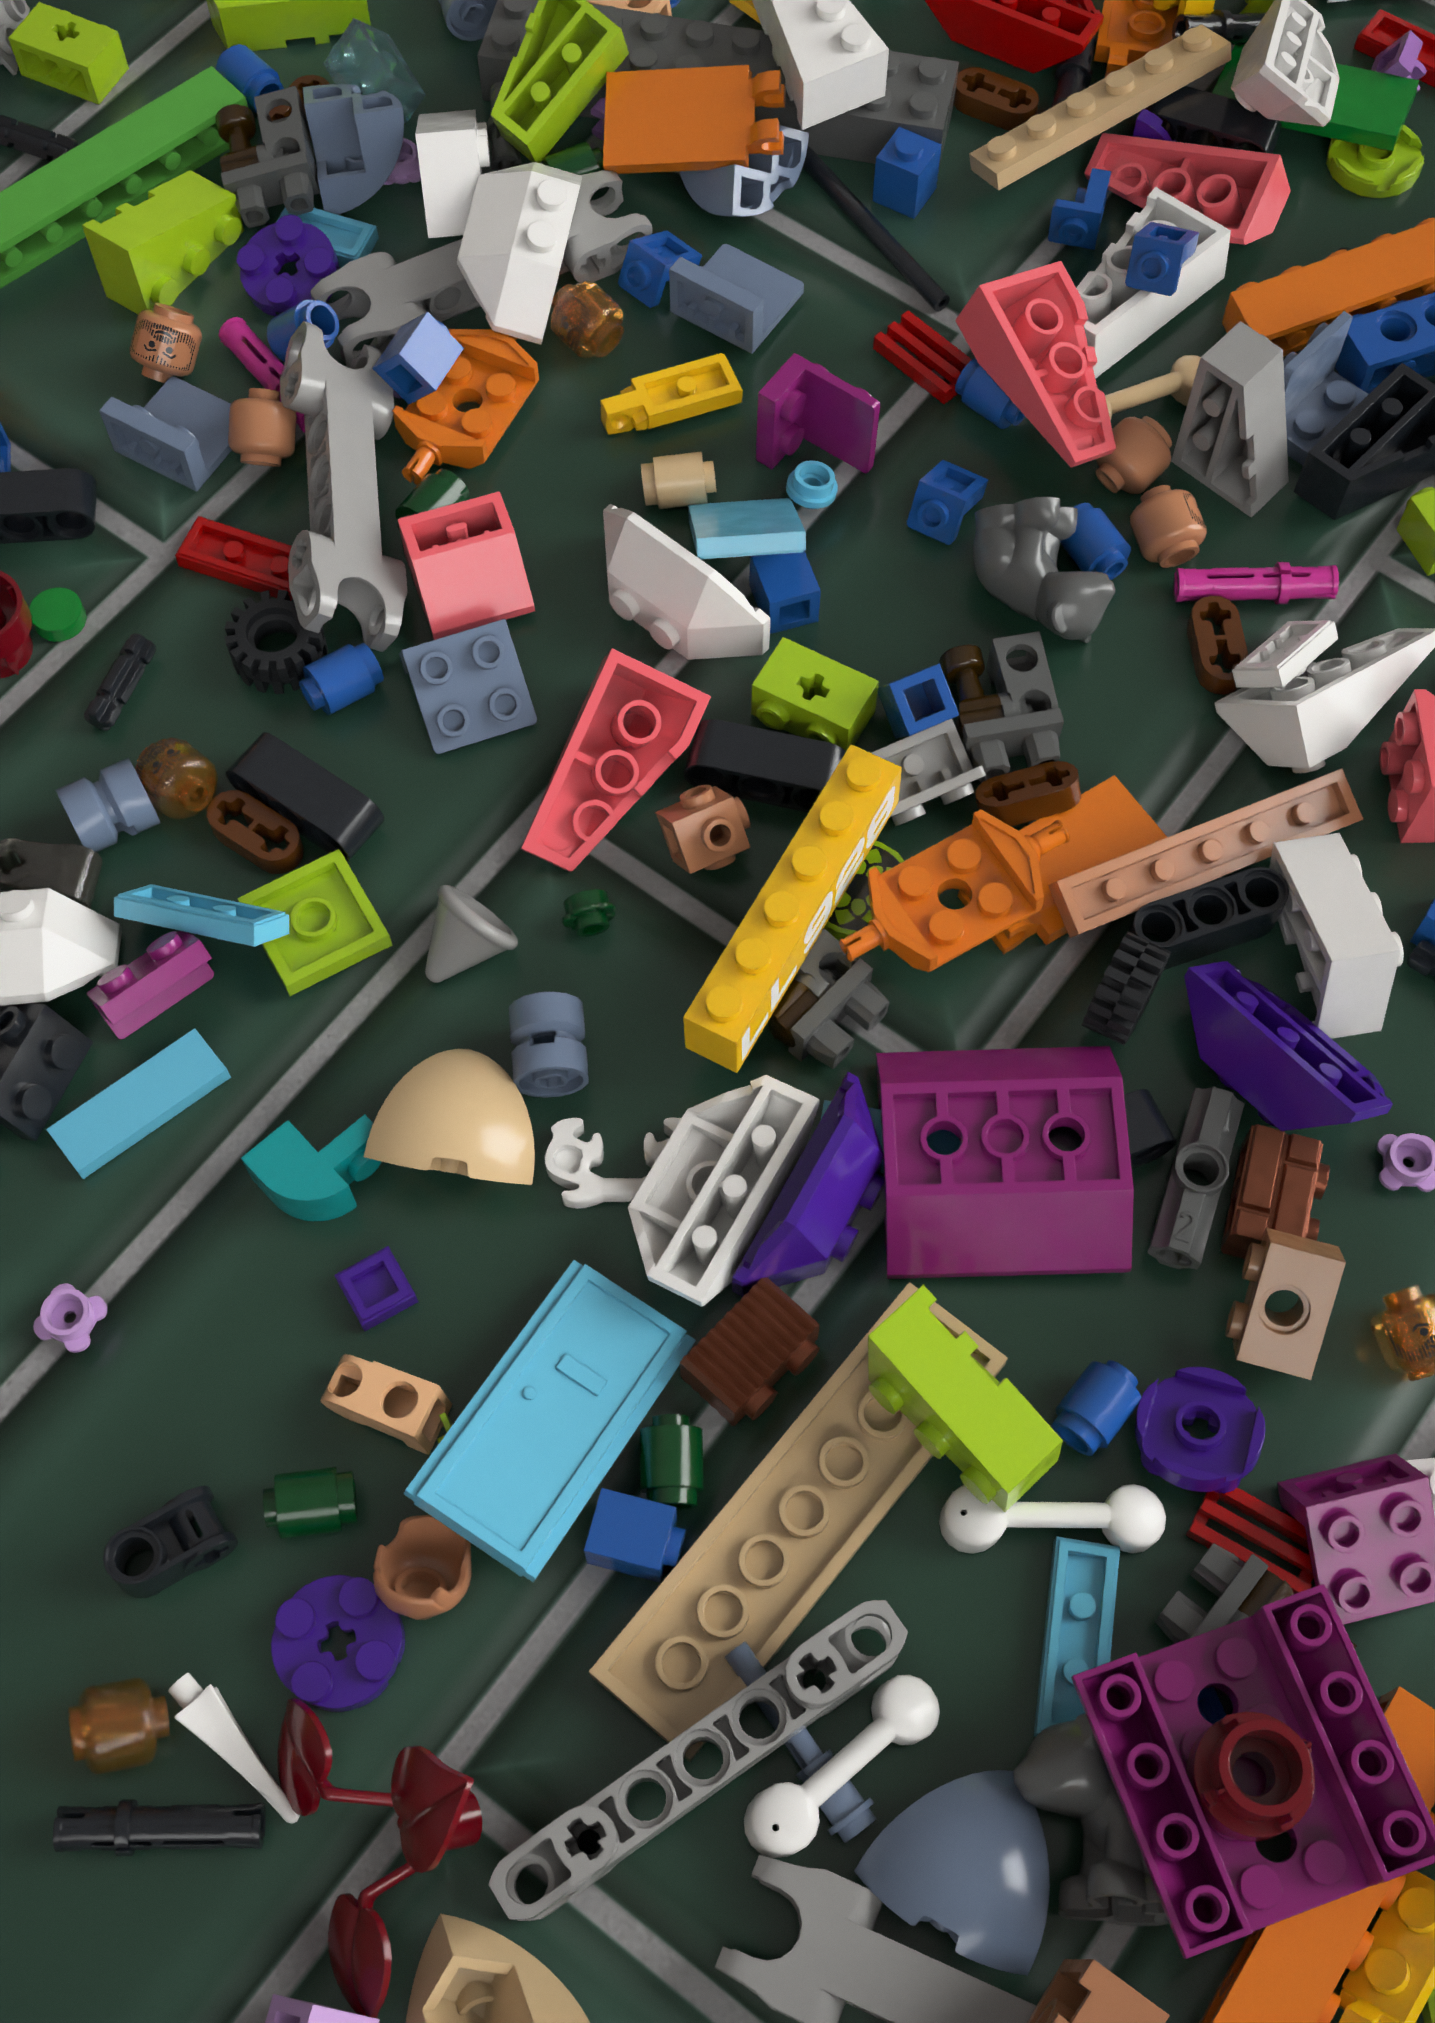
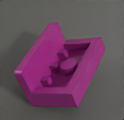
M184 931L169 932L152 942L146 949L147 952L130 964L120 965L107 972L98 980L97 986L86 993L115 1036L119 1039H125L214 977V972L207 963L212 957L200 939Z

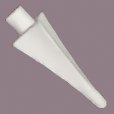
M186 1673L178 1679L168 1690L183 1708L174 1718L240 1773L286 1822L290 1824L297 1822L300 1815L293 1811L285 1793L260 1760L218 1688H213L210 1684L203 1690L190 1673Z

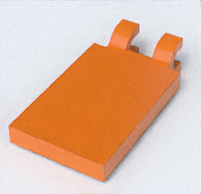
M1104 0L1102 8L1104 18L1098 32L1094 61L1107 63L1105 78L1111 72L1120 70L1145 56L1149 51L1158 49L1172 41V27L1179 5L1168 10H1159L1153 6L1154 0Z
M749 65L607 72L603 146L604 170L613 171L617 174L712 170L734 164L749 168V154L783 155L784 134L783 131H779L778 118L763 119L755 122V107H785L786 88L784 84H781L780 70L761 72L754 78H752Z
M1115 775L1081 794L1079 803L1072 809L1040 818L1019 830L1024 836H1031L1051 825L1054 821L1060 820L1063 823L1062 828L1066 827L1068 830L1070 841L1041 856L1039 868L1044 892L1042 910L991 938L1003 954L1014 949L1035 933H1037L1045 945L1068 933L1048 885L1167 838L1165 833ZM959 890L958 898L967 906L970 899L966 893Z

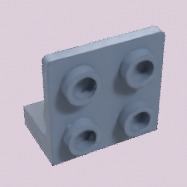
M723 244L704 266H698L680 256L669 269L670 312L753 354L804 293V283L729 244Z
M1345 311L1329 325L1325 322L1320 324L1309 338L1306 347L1297 354L1293 351L1283 360L1287 454L1301 465H1304L1308 452L1369 395L1334 371L1353 316Z
M170 377L144 408L139 405L130 406L111 396L99 410L115 452L196 492L232 451L228 444L231 403L177 377Z
M506 619L400 651L399 657L405 675L409 674L433 751L436 754L534 725L537 722L536 713Z

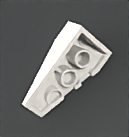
M1397 628L1342 649L1343 658H1333L1317 663L1312 661L1306 667V671L1303 674L1293 678L1283 688H1241L1214 702L1216 712L1268 766L1292 767L1294 773H1307L1318 770L1325 766V759L1347 748L1435 648V628Z

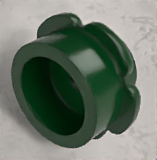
M591 889L581 891L569 896L564 901L563 905L566 915L562 918V924L564 927L576 930L577 935L581 937L598 935L610 927L609 921L616 915V906L613 903H609L607 892L604 890Z

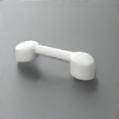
M1136 1484L1119 1487L1107 1497L1104 1503L1016 1502L1006 1512L993 1500L988 1504L982 1503L965 1485H962L952 1492L941 1510L939 1519L941 1534L947 1543L960 1552L971 1554L989 1549L1000 1539L1007 1527L1102 1528L1104 1535L1112 1545L1120 1547V1550L1124 1552L1138 1553L1144 1552L1160 1539L1166 1524L1164 1507L1156 1494L1148 1488Z
M897 1675L880 1685L873 1695L871 1705L873 1722L801 1786L791 1782L775 1783L755 1795L748 1804L744 1816L745 1834L751 1846L760 1854L771 1858L788 1857L807 1847L816 1836L820 1823L819 1807L891 1742L898 1745H913L932 1734L938 1725L940 1715L938 1699L932 1688L922 1679L912 1675ZM773 1825L777 1827L776 1831L772 1829Z

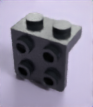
M27 1003L0 1006V1124L21 1139L37 1141L93 1044L92 1040L45 1004Z

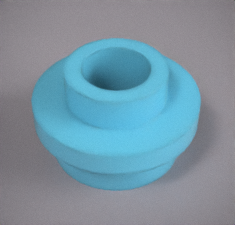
M813 460L798 464L795 470L789 474L786 483L788 496L798 505L809 509L829 506L835 500L838 490L833 470L828 465Z

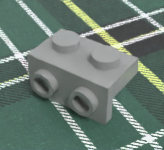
M952 719L872 752V754L902 767L899 801L890 816L895 826L926 814L922 803L940 796L943 804L946 805L974 793L971 782L986 776L982 765L973 769Z

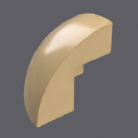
M453 1049L437 1053L423 1060L405 1074L385 1099L372 1125L364 1157L419 1170H439L465 1175L473 1179L532 1185L535 1163L534 1137L523 1097L508 1073L499 1064L480 1052L470 1049Z
M440 1913L419 1961L409 1999L406 2023H590L583 2009L565 1985L544 1964L521 1946L489 1928L462 1918Z

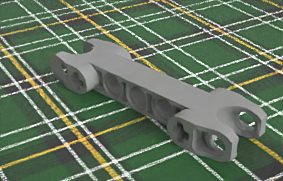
M609 170L580 175L582 176L581 185L559 272L560 275L570 271L575 280L580 283L595 282L615 274L622 268L629 244L617 245L621 240L636 232H639L636 238L652 234V224L645 215L634 213L619 218L604 217L617 210L618 206L623 202V181L616 172ZM609 187L604 196L590 201L597 190ZM462 239L398 264L386 252L371 253L348 262L336 272L321 279L310 291L312 300L326 302L327 298L336 291H348L349 293L329 305L335 311L338 320L351 317L362 318L344 328L337 337L341 357L346 366L350 367L351 361L361 353L362 350L353 351L359 342L374 338L369 346L383 353L401 326L427 311L436 320L442 322L480 307L457 265V257Z
M303 321L290 338L284 369L280 377V394L283 406L304 414L310 518V531L302 530L295 538L290 550L288 562L289 589L295 603L298 621L304 629L319 633L323 624L333 618L334 610L338 603L348 608L358 619L364 643L370 649L384 652L398 637L402 623L404 602L408 593L405 564L401 560L382 555L374 439L380 440L386 434L392 422V410L394 409L393 388L372 369L382 355L381 351L364 344L361 353L351 361L350 368H347L338 363L329 354L325 347L322 330L316 325Z
M871 1600L856 1606L798 1646L790 1657L585 1803L565 1812L500 1860L492 1873L488 1885L510 1920L535 1921L545 1918L605 1876L623 1859L820 1717L832 1712L885 1673L894 1664L908 1634L907 1629L886 1600ZM860 1629L873 1630L882 1637L885 1651L877 1656L861 1654L854 1647L851 1634ZM811 1669L814 1676L819 1671L824 1674L826 1684L821 1691L815 1685L807 1689L804 1687L803 1676L808 1670ZM754 1702H763L770 1705L778 1716L779 1724L777 1729L771 1736L764 1739H755L748 1736L742 1730L739 1722L742 1711ZM698 1742L714 1744L723 1756V1764L720 1771L709 1779L694 1778L684 1767V1757L687 1750ZM652 1781L664 1789L666 1804L663 1812L657 1818L650 1821H641L630 1814L628 1797L631 1790L637 1784ZM587 1829L597 1832L601 1838L598 1840V1843L601 1845L599 1850L592 1855H587L579 1849L582 1843L579 1835ZM540 1864L548 1876L547 1890L545 1895L532 1904H524L516 1891L517 1878L520 1872L528 1865Z
M763 1855L758 1856L751 1877L790 1900L797 1912L800 1925L797 1942L792 1950L781 1958L768 1961L753 1958L736 1949L730 1950L722 1947L715 1965L716 1969L756 1994L770 2009L800 2023H839L845 2004H849L887 2023H1027L1036 2008V2005L874 1932L873 1928L883 1902L871 1890L826 1869L797 1866Z

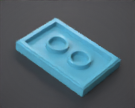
M791 498L688 505L689 525L697 557H700V559L801 553L803 550H806V532Z

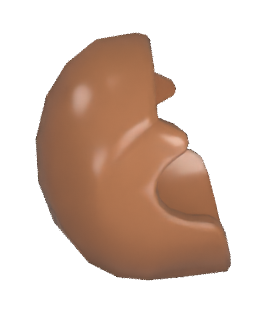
M431 1515L410 1516L403 1519L393 1541L387 1546H378L373 1566V1581L376 1595L393 1612L415 1620H426L451 1610L462 1600L470 1586L472 1572L471 1543Z

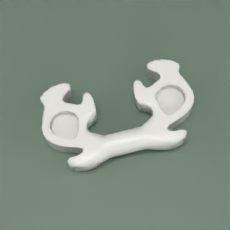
M581 1118L564 1119L551 1127L553 1138L545 1155V1166L547 1174L553 1182L571 1189V1191H563L561 1194L564 1206L578 1209L595 1206L603 1202L632 1201L646 1176L643 1178H602L590 1171L593 1167L602 1165L604 1157L603 1141L598 1132L593 1135L590 1142L577 1139L585 1132L584 1123ZM666 1118L664 1120V1133L671 1137L681 1118ZM648 1132L644 1139L646 1165L650 1167L654 1165L669 1138L662 1142H657L652 1133Z

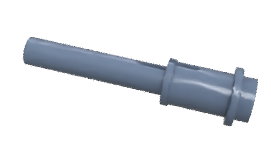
M746 1641L725 1656V1659L736 1675L740 1676L746 1686H749L767 1673ZM756 1702L769 1723L776 1730L779 1724L776 1711L768 1704ZM806 1728L784 1743L802 1769L796 1774V1777L803 1783L834 1755L831 1749L823 1753ZM850 1780L820 1806V1809L832 1825L827 1831L831 1836L837 1832L844 1843L851 1840L877 1819L869 1808L874 1804L871 1797L864 1801Z

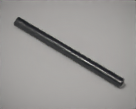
M808 146L803 169L936 312L943 310L950 301L947 293Z

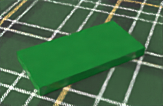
M1235 44L1231 52L1232 60L1226 63L1212 92L1213 94L1237 100L1234 91L1231 90V86L1245 44ZM1336 63L1340 79L1331 120L1324 127L1280 121L1282 124L1281 128L1393 151L1416 96L1419 80Z

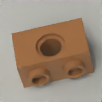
M1265 1227L1261 1244L1251 1243L1245 1257L1242 1279L1249 1280L1250 1282L1244 1303L1234 1301L1227 1320L1225 1336L1233 1338L1232 1342L1236 1360L1308 1380L1312 1379L1346 1264L1338 1246ZM1279 1290H1289L1299 1296L1295 1306L1285 1312H1274L1265 1306L1266 1300L1272 1293Z

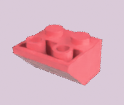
M500 491L398 519L405 558L434 640L502 619L507 620L535 612L516 534Z
M1414 689L1403 712H1398L1396 716L1394 730L1388 742H1383L1381 745L1379 762L1382 774L1389 776L1391 791L1388 797V815L1391 822H1397L1400 843L1435 842V696L1426 689Z

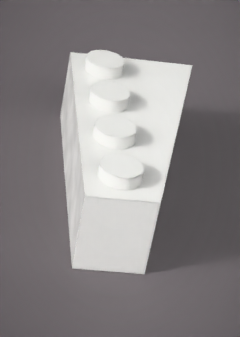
M752 0L764 33L769 35L772 43V54L777 66H781L785 77V88L790 101L794 100L796 105L797 119L801 130L885 96L889 48L850 0Z
M1154 187L1147 196L1144 209L1140 213L1135 212L1126 223L1125 233L1116 244L1111 243L1104 251L1102 262L1095 271H1089L1076 288L1085 303L1088 320L1084 324L1088 346L1095 348L1097 363L1093 367L1095 379L1225 277L1231 230L1157 187ZM1150 222L1199 232L1195 253L1182 264L1177 290L1172 296L1131 288L1125 284L1134 236Z

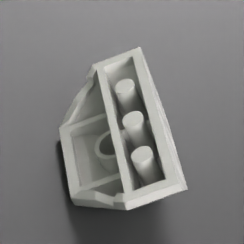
M1274 0L1242 49L1231 90L1234 91L1237 101L1245 109L1251 112L1257 110L1267 119L1324 127L1331 120L1340 78L1331 46L1322 33L1325 29L1322 14L1305 0Z
M537 162L478 176L457 257V265L474 297L486 313L485 318L492 331L536 344H542L582 176Z
M609 504L603 510L609 603L620 617L628 621L633 619L648 630L660 646L669 650L674 649L688 660L763 655L769 649L770 617L760 608L752 607L745 596L720 573L635 512L624 508H617L612 504Z
M50 888L0 892V1006L48 1002L76 990L96 976L102 977L110 970L118 967L122 936L120 924Z
M768 1075L750 1081L751 1085L725 1092L687 1109L628 1206L648 1280L701 1307L732 1282L736 1269L805 1149L820 1105L818 1098Z

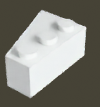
M476 110L419 114L415 136L428 238L463 235L478 176L482 174V167H490L486 122L477 123Z
M1340 833L1274 842L1269 868L1281 874L1289 888L1288 900L1278 918L1285 945L1297 944L1305 972L1297 973L1295 978L1300 993L1309 991L1312 993L1317 1009L1315 1021H1312V1023L1331 1039L1381 1031L1396 969L1403 963L1404 952L1399 935L1396 932L1390 931L1383 917L1382 905L1378 895L1375 892H1370L1362 877L1359 858L1355 854H1350Z

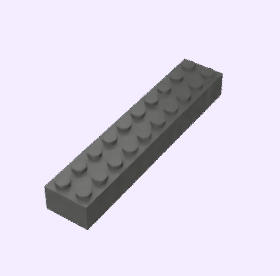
M497 0L477 55L482 99L484 101H490L489 89L496 82L504 81L512 58L517 56L525 36V25L530 12L534 13L538 0ZM592 4L622 29L629 54L615 72L749 65L752 78L761 72L780 70L781 84L785 85V77L781 66H777L772 54V43L769 35H765L764 31ZM889 50L884 97L801 130L797 119L796 105L794 100L790 101L786 90L785 107H755V122L763 119L778 118L779 125L808 132V146L817 155L873 164L876 163L877 155L898 127H902L942 144L941 163L954 108L959 62ZM606 83L579 116L600 119L591 114V108L600 98L606 97Z

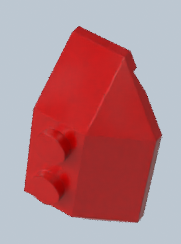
M925 0L952 41L1033 74L1081 54L1103 24L1104 18L1100 10L1095 9L1091 0Z

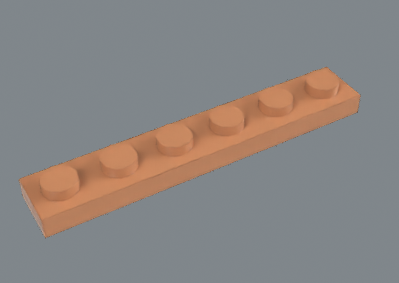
M1339 769L1056 881L1048 886L1068 935L1072 938L1134 913L1150 902L1198 887L1270 858L1274 842L1327 835L1361 821L1363 817L1343 769Z

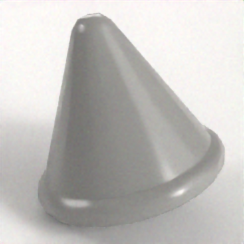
M442 885L438 888V903L425 968L426 977L434 983L442 982L501 952L513 950L517 947L518 940L514 932L481 903L453 886Z

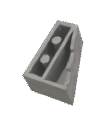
M1240 321L1200 358L1171 462L1251 518L1289 482L1283 349L1272 343L1266 336L1259 334Z

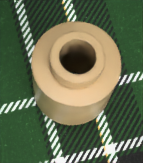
M702 451L653 457L652 463L641 464L646 506L658 504L659 509H667L693 504L708 503L707 493L717 492L713 461L703 462Z

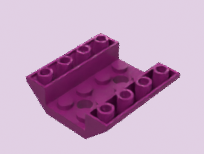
M1110 1046L876 1053L878 1109L881 1110L886 1204L884 1231L887 1279L1125 1273L1131 1271L1134 1187L1123 1079ZM1057 1127H1070L1078 1132L1082 1139V1145L1073 1151H1062L1050 1142L1048 1134ZM947 1130L959 1138L961 1146L952 1154L941 1155L934 1152L928 1146L927 1138L935 1131Z
M1325 1583L1264 1605L1252 1616L1140 1657H1138L1136 1652L1071 1677L1184 1959L1252 1934L1253 1931L1364 1888L1387 1882L1435 1863V1825ZM1214 1687L1225 1692L1233 1705L1232 1714L1258 1712L1270 1715L1289 1726L1301 1739L1305 1738L1312 1743L1310 1755L1315 1774L1313 1798L1302 1819L1287 1831L1291 1841L1290 1853L1280 1863L1264 1858L1258 1851L1255 1841H1241L1225 1836L1211 1827L1205 1819L1186 1773L1188 1757L1194 1743L1206 1729L1213 1725L1203 1718L1198 1709V1696L1204 1688ZM1246 1757L1238 1758L1233 1768L1236 1784L1246 1794L1261 1796L1266 1787V1775L1263 1768L1253 1759Z

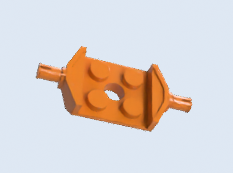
M448 329L450 334L464 349L437 390L409 404L405 410L397 405L392 410L396 429L405 443L416 450L406 467L402 470L406 480L412 483L414 479V484L418 485L432 464L440 466L442 463L472 469L485 463L539 381L537 362L516 342V337L495 332L491 329ZM466 402H475L481 405L479 408L471 409L467 412H461L456 409L459 405Z
M980 809L973 814L971 825L882 874H880L877 867L868 871V889L872 920L869 921V925L839 940L843 953L852 962L855 958L880 945L884 951L889 948L915 969L926 972L933 971L1042 910L1044 892L1039 868L1041 856L1069 842L1068 830L1066 827L1062 828L1063 823L1060 820H1056L1051 825L1031 836H1024L1020 831ZM958 889L968 895L970 902L964 908L955 910L943 906L938 897L946 890Z

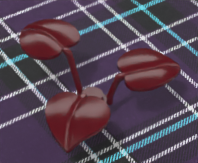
M298 1698L288 1699L279 1734L277 1767L281 1789L288 1798L293 1811L301 1816L314 1814L319 1807L321 1796L327 1801L394 1807L399 1817L397 1826L400 1829L402 1851L407 1862L363 1889L358 1896V1900L351 1893L339 1895L332 1909L328 1930L330 1962L343 1996L357 2014L378 2019L379 2010L388 1992L392 1955L386 1927L380 1915L372 1909L373 1904L380 1894L415 1872L424 1873L433 1870L439 1864L445 1851L472 1846L479 1841L482 1832V1814L477 1798L470 1791L474 1779L447 1766L430 1750L414 1745L403 1748L396 1758L391 1778V1793L337 1788L327 1779L332 1766V1749L324 1726L316 1714L303 1701Z

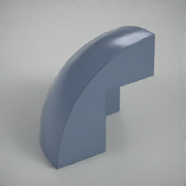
M351 84L303 87L304 107L316 158L317 179L324 211L339 215L354 209L371 198L392 173L403 143V107L397 97L384 90L374 94L361 95L359 86Z
M779 125V131H783L784 134L783 155L749 154V168L734 164L712 170L680 171L682 181L692 199L709 213L728 217H747L762 214L775 207L773 202L784 190L792 188L798 180L806 158L809 133Z
M995 1770L970 1774L927 1793L900 1813L873 1841L854 1872L877 1898L908 1924L915 1926L919 1921L930 1922L936 1929L947 1932L956 1943L955 1951L959 1955L997 1970L1028 1976L1042 1941L1049 1904V1862L1043 1828L1035 1806L1021 1796L1019 1789L1014 1784V1771Z

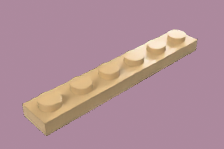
M1202 24L1191 28L1176 39L1158 49L1149 51L1140 59L1120 70L1111 72L1106 78L1080 92L1070 95L1061 103L1041 114L1032 116L1027 122L1001 136L991 139L987 144L969 153L971 170L999 191L1232 60L1231 42Z

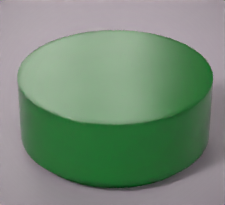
M56 587L47 589L39 593L32 600L29 607L32 615V624L36 632L48 641L61 642L69 640L78 635L86 624L87 615L79 596L67 588Z

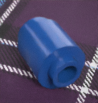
M245 45L231 46L223 51L217 60L215 69L246 97L248 108L252 112H257L254 97L284 89L278 73Z
M304 300L270 320L267 326V339L272 351L279 359L285 362L290 338L303 321L316 325L322 330L326 349L333 344L339 332V320L329 304L320 300Z
M976 358L972 359L965 366L955 385V392L962 396L963 404L1000 429H1005L1011 424L1016 426L1024 420L1025 415L979 365Z
M1081 503L1074 506V508H1078L1076 531L1069 538L1060 541V544L1081 571L1106 573L1110 580L1116 578L1127 567V559L1131 552L1130 545L1102 509L1093 508L1090 503Z
M365 643L355 647L347 644L304 666L303 673L305 679L299 681V686L306 701L314 711L322 708L327 715H331L375 692V685L383 682L384 676L375 655Z
M1108 1360L1106 1364L1097 1361L1090 1362L1055 1408L1058 1416L1051 1424L1052 1429L1067 1445L1083 1455L1093 1456L1098 1448H1107L1139 1405L1142 1397L1136 1389L1138 1385L1137 1378L1118 1362Z

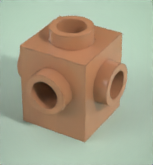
M701 785L691 788L680 795V802L656 812L673 862L689 874L703 868L715 870L725 867L735 861V854L751 848L745 829L750 828V819L742 801L738 797L733 798V796L716 786Z

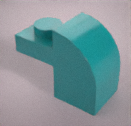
M365 1114L319 1152L287 1120L241 1157L251 1179L284 1213L305 1221L331 1220L355 1209L357 1203L349 1184L354 1180L357 1182L365 1180L382 1163L381 1161L364 1157L367 1140L373 1122Z

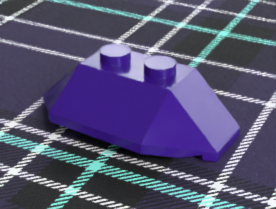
M1228 961L1188 968L1184 979L1199 1057L1217 1073L1219 1080L1225 1086L1236 1090L1257 1109L1258 1115L1266 1123L1277 1127L1280 1131L1352 1123L1389 1112L1393 1103L1390 1098L1385 1096L1384 1089L1376 1076L1294 1006L1260 983L1241 976V971Z
M847 1072L775 1203L732 1277V1291L743 1297L761 1278H769L775 1285L780 1287L825 1274L833 1258L843 1262L852 1248L859 1230L851 1225L861 1206L871 1211L885 1186L884 1177L879 1175L884 1154L859 1078L850 1072Z

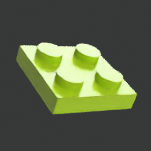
M340 849L237 898L240 903L283 911L285 914H289V934L261 945L290 996L392 946L389 933Z

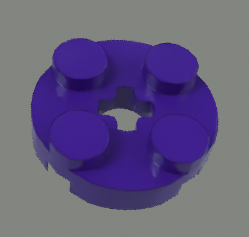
M285 215L276 223L258 231L237 254L240 280L250 300L262 312L272 316H277L275 312L282 313L304 300H312L310 291L321 279L336 272L337 268L339 269L337 255L328 237L320 229L312 224L303 223L295 215ZM297 262L295 264L298 270L296 274L290 276L289 273L284 272L278 275L284 264Z
M1186 1367L1176 1370L1174 1377L1164 1379L1159 1384L1157 1379L1143 1393L1138 1405L1135 1421V1439L1141 1451L1140 1460L1143 1467L1149 1473L1160 1476L1165 1481L1186 1490L1198 1492L1215 1491L1217 1493L1233 1491L1239 1486L1241 1479L1254 1469L1261 1454L1265 1439V1419L1260 1407L1258 1406V1410H1256L1253 1402L1245 1395L1247 1389L1237 1379L1215 1369ZM1195 1418H1203L1208 1421L1207 1429L1212 1433H1216V1435L1206 1437L1204 1440L1196 1439L1184 1430L1182 1424L1192 1426Z
M347 1575L327 1576L312 1581L298 1590L291 1599L285 1601L277 1611L275 1617L276 1626L271 1640L273 1664L283 1685L304 1703L330 1712L354 1710L365 1706L379 1697L389 1685L388 1681L395 1673L398 1662H401L405 1650V1632L400 1615L390 1610L376 1595L372 1582L362 1577L354 1578ZM340 1626L344 1633L354 1631L356 1641L346 1646L347 1657L336 1661L332 1652L322 1653L321 1643L329 1638V1630L331 1628Z

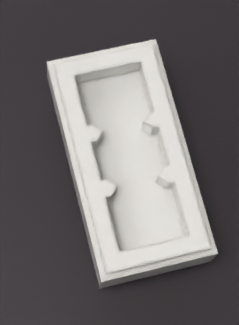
M1330 620L1288 621L1235 666L1232 673L1236 688H1283L1293 678L1303 674L1306 671V667L1338 639L1335 622Z

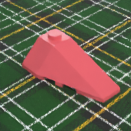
M1102 133L1085 170V176L1088 180L1090 179L1092 168L1111 171L1108 190L1143 209L1146 206L1147 196L1154 187H1157L1231 230L1229 243L1247 245L1273 233L1291 192L1282 158L1279 154Z
M1058 261L979 285L955 321L979 365L1072 468L1112 454L1116 449L1105 394L1097 388L1093 367L1097 363L1095 348L1088 346L1084 324L1088 320L1085 303L1062 261Z
M612 648L602 660L521 846V850L571 873L627 811L648 791L666 769L687 749L711 696Z

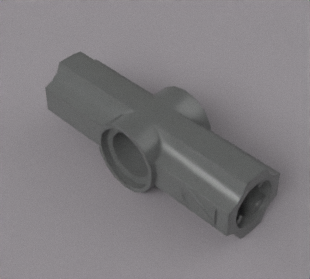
M1211 1087L1207 1089L1195 1088L1192 1093L1172 1167L1165 1178V1192L1147 1254L1155 1257L1160 1264L1179 1270L1183 1268L1197 1270L1201 1265L1220 1192L1229 1176V1159L1245 1104L1238 1100L1232 1092ZM1184 1170L1199 1171L1207 1178L1209 1185L1200 1186L1190 1182L1185 1176Z

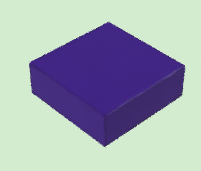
M389 1246L334 1275L364 1332L418 1303L412 1287Z

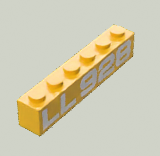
M852 744L849 746L683 1017L685 1048L738 1073L899 801L901 766Z

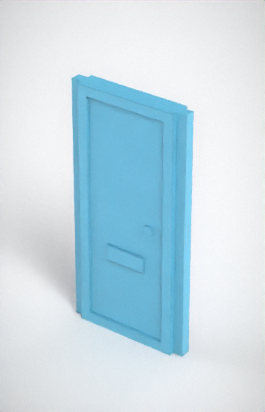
M573 1260L405 1489L404 1495L414 1501V1505L520 1577H526L534 1583L680 1366V1361L688 1354L696 1340L686 1334L687 1331L605 1276L588 1265L584 1264L583 1266Z

